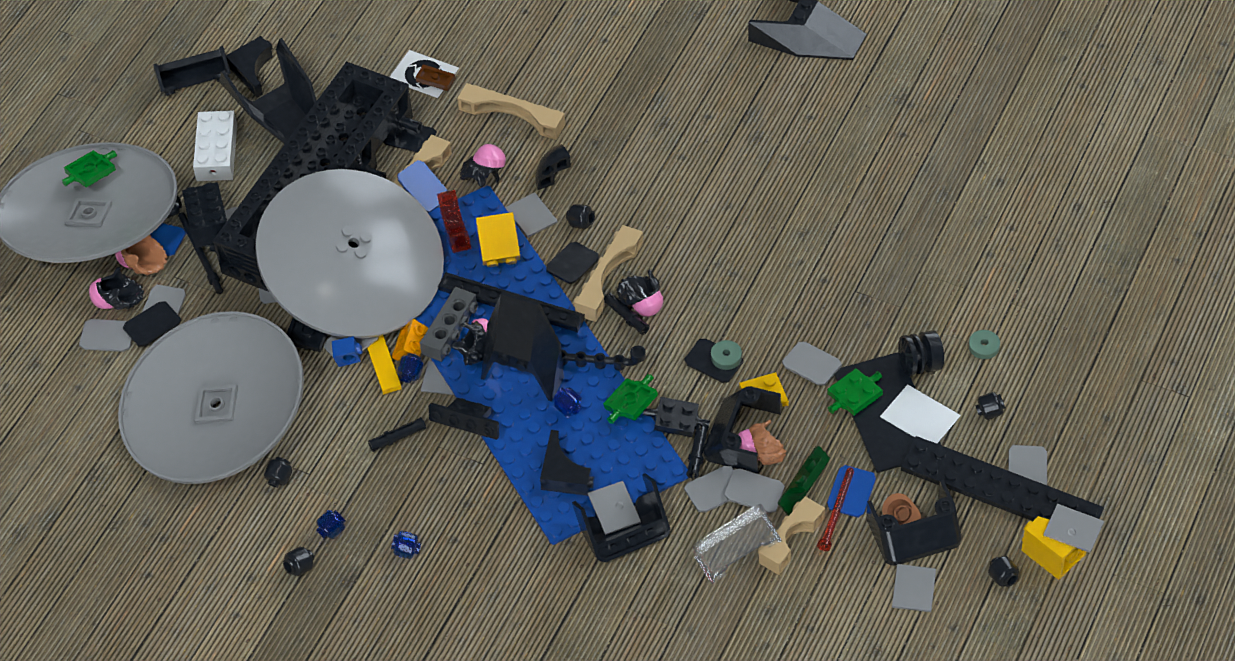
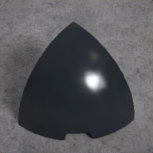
M562 144L551 148L541 158L535 175L537 190L555 185L554 173L571 167L570 155Z

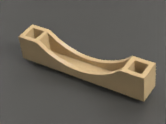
M466 83L457 98L458 107L461 111L474 115L489 112L512 114L529 122L540 135L557 140L565 126V114L559 110L533 104L526 100H520L493 90L481 88L477 85Z
M431 135L428 140L424 141L420 151L415 153L413 160L405 168L417 160L424 162L430 170L442 167L452 154L451 143ZM396 178L394 183L403 188V186L398 182V178Z
M622 225L620 230L615 232L612 243L608 244L605 255L600 257L597 268L592 270L589 281L584 283L581 294L576 296L573 306L576 312L585 314L586 319L597 322L604 310L602 287L607 276L621 263L636 257L643 245V231Z

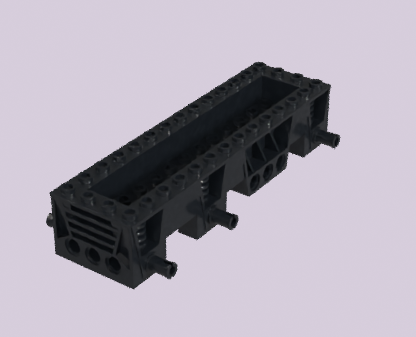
M345 62L213 239L214 244H211L209 249L217 254L222 274L269 292L257 265L256 234L262 215L271 200L283 188L295 180L315 172L335 169L363 171L386 179V172L376 170L377 161L375 153L386 138L396 141L405 128L419 133L422 129V122L412 119L413 113L409 84L350 62ZM363 112H364V113H367V114H364V115H361V116L358 115L359 113H363ZM344 137L348 138L347 140H343V141L340 140L341 138H344ZM323 163H329V165L321 166Z

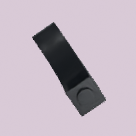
M262 36L226 55L230 70L256 98L263 95L261 83L257 79L259 71L267 61L273 58L272 44Z
M551 430L540 477L541 490L588 496L589 490L594 487L595 477L591 475V468L580 466L567 458L559 445V431Z

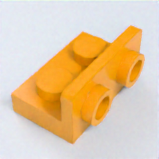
M415 319L409 321L400 330L392 358L399 361L404 356L410 355L418 359L421 354L420 341L429 328Z

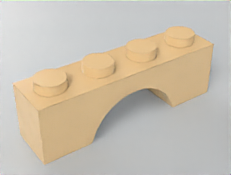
M806 496L801 502L798 501L793 507V512L789 516L786 515L779 529H775L771 533L770 540L759 548V564L780 575L791 561V550L786 542L792 535L799 532L814 533L825 519V507Z

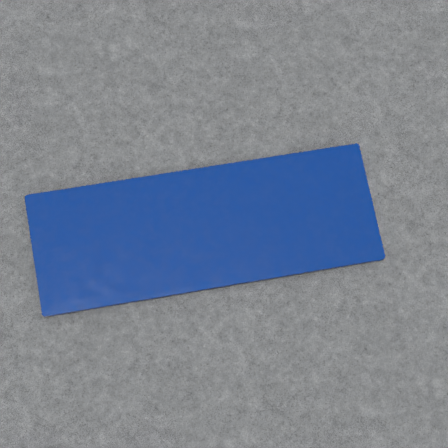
M490 186L480 188L427 212L432 218L442 242L444 255L442 278L445 272L575 311V307L550 273L546 272L545 264L516 223L520 260H517V263L506 264L504 262L498 263V266L495 267L483 266L476 218L508 213ZM437 290L429 306L415 320L429 328L449 298L450 293ZM477 302L478 308L470 316L468 324H471L475 319L481 318L489 321L495 307ZM583 321L578 333L551 325L561 343V350H565L570 354L583 351L586 355L594 356L597 353H603L606 357H609L585 321ZM463 327L458 341H461L466 336L469 329ZM452 346L449 355L445 356L442 362L431 358L456 398H463L491 407V415L488 419L499 422V438L495 440L480 436L552 545L581 532L572 502L576 501L585 509L587 517L593 516L597 519L598 517L589 497L586 495L541 490L540 477L551 430L559 431V445L567 458L580 466L591 468V475L595 477L594 487L590 488L589 492L623 481L633 505H635L637 498L647 493L642 477L644 473L655 480L659 493L689 479L686 475L687 467L661 431L654 430L655 422L652 417L643 416L642 412L635 421L619 416L613 424L608 422L607 417L612 412L606 410L603 403L625 380L620 371L615 370L614 365L606 364L605 368L597 369L594 363H587L585 367H577L575 362L568 361L563 366L564 379L551 402L548 401L535 376L529 372H522L516 368L494 362L485 380L481 379L483 361L473 365H465L463 355L458 350L453 349Z

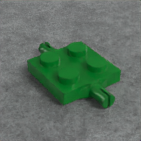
M93 150L64 167L65 173L69 176L62 179V183L64 186H67L75 181L86 188L116 170L115 165L110 162L111 159L117 157L116 152L112 150L102 155Z
M854 369L827 389V394L835 400V403L828 407V411L833 414L842 408L849 411L852 415H856L883 395V390L875 384V382L882 378L881 373L877 371L868 377L858 369Z
M648 373L642 381L626 378L603 403L604 408L612 412L607 417L609 423L613 424L619 416L635 421L658 396L657 389L648 386L654 380L651 374Z

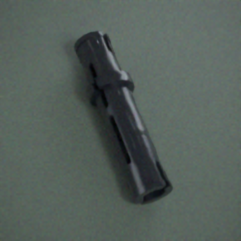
M610 292L605 295L604 303L620 315L628 326L635 328L641 335L649 331L650 326L639 317L637 312L631 311L613 293Z
M420 417L394 430L385 431L382 435L368 440V445L372 452L387 445L391 446L400 439L426 429L425 422Z
M702 424L701 430V425H696L692 451L688 455L689 465L686 475L692 479L693 473H695L694 479L699 477L700 466L704 461L703 449L708 432V426Z

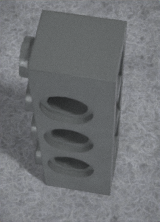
M458 287L454 288L420 341L422 355L441 362L445 356L449 355L452 344L458 341L460 332L463 329L460 325L462 323L468 324L470 316L478 308L476 294Z

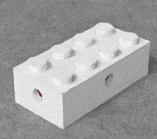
M234 111L198 112L193 163L197 181L233 180L237 121Z

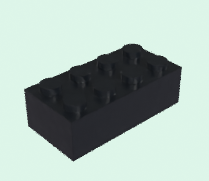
M218 182L206 183L202 186L189 187L182 190L195 248L214 244L213 239L227 222Z

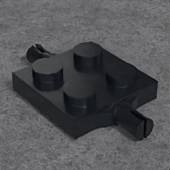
M660 397L659 406L656 410L646 408L643 412V416L655 417L654 430L692 438L696 425L700 424L702 426L704 424L709 428L710 420L699 418V404Z

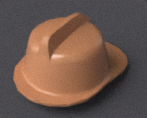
M892 494L883 503V515L894 516L899 525L921 519L920 511L905 494Z

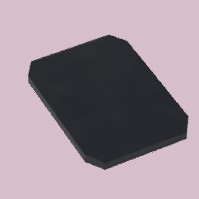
M422 125L419 133L405 128L396 141L386 138L383 143L388 146L418 153L424 141L428 140L431 135L435 136L437 131Z
M571 242L547 264L546 272L568 284L576 283L598 261L599 253L578 242Z
M163 301L156 303L125 322L123 330L138 347H144L180 325L182 320L170 305Z
M699 339L684 358L686 365L721 383L730 382L744 363L743 358L740 364L733 369H720L711 360V349L716 343L708 339Z

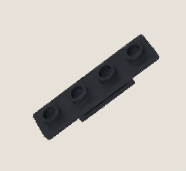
M456 398L448 407L435 403L428 405L430 421L495 440L499 438V422L488 419L491 415V407L463 398Z

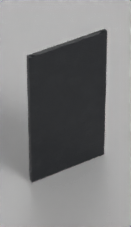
M899 352L841 367L834 374L837 382L854 369H858L868 377L877 371L881 373L882 378L875 382V384L883 390V395L856 415H852V418L876 473L901 467L915 437L880 417L907 385L915 388L911 377L903 371Z

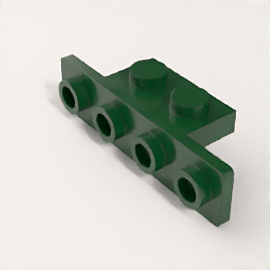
M815 446L778 501V505L788 516L793 512L794 505L798 501L801 502L830 460V457L820 446Z

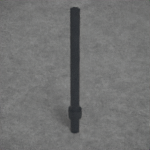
M184 212L179 213L178 217L207 273L209 284L213 285L217 294H222L223 288L218 274L214 272L203 248H195L189 221Z

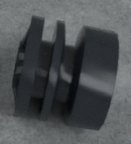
M936 331L921 332L918 336L917 334L902 335L899 338V359L906 375L922 374L924 370L926 372H934L943 368L944 349Z

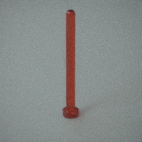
M851 467L846 470L823 538L819 539L817 547L822 551L831 550L832 543L830 540L854 474V469Z

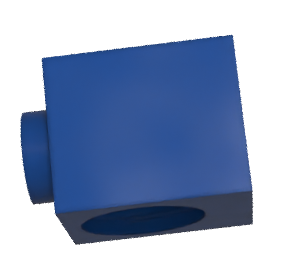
M354 336L332 341L333 358L338 367L361 362L362 346L361 343H357Z

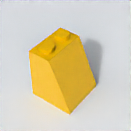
M513 212L476 218L483 266L495 267L498 266V263L504 262L506 264L517 263V260H520V251Z
M1038 516L1033 522L1029 521L1023 529L1024 537L1022 538L1021 551L1060 580L1086 555V551L1043 536L1050 520Z

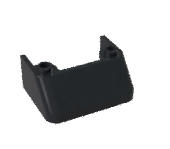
M223 46L214 51L169 63L153 64L161 94L165 93V96L175 94V90L217 79V82H219L221 72L224 70L228 76L231 74Z
M748 386L724 398L703 452L704 458L708 462L758 474V453L740 449L741 438L733 433L743 406L781 415V393Z
M646 473L642 474L647 493L639 496L635 503L637 514L641 521L639 524L605 535L599 520L593 516L587 517L585 509L576 501L572 502L581 532L594 556L599 561H611L660 541L669 535L670 525L656 482Z
M940 480L939 500L935 503L937 515L899 525L897 519L892 515L878 516L872 501H867L866 520L887 564L896 566L897 564H903L955 549L960 545L961 531L956 507L944 480Z

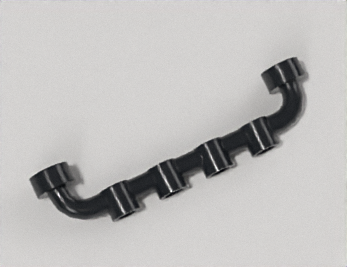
M639 345L631 348L630 358H625L623 355L606 357L603 353H597L595 356L586 355L583 351L570 354L565 350H561L563 366L568 361L575 362L577 367H585L587 363H594L597 369H603L606 364L614 365L615 370L621 371L625 366H635L646 358L645 348Z

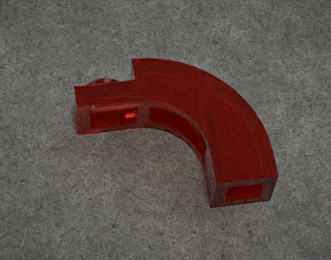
M455 190L437 193L441 219L452 252L456 253L472 249L468 231L461 217Z

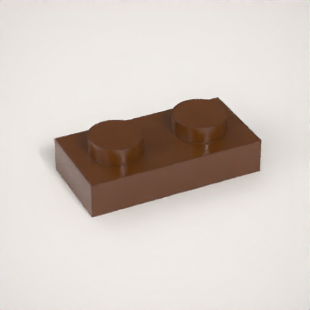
M422 65L415 77L416 82L449 91L456 79L453 73L427 65Z

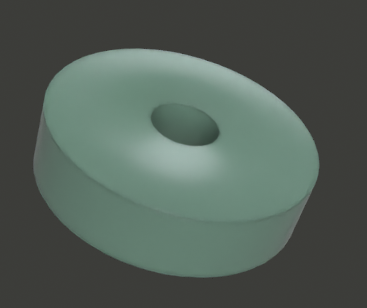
M979 330L970 336L969 350L975 357L990 359L998 354L1000 339L994 332Z
M730 340L716 343L711 349L712 363L723 370L737 367L742 360L740 346Z

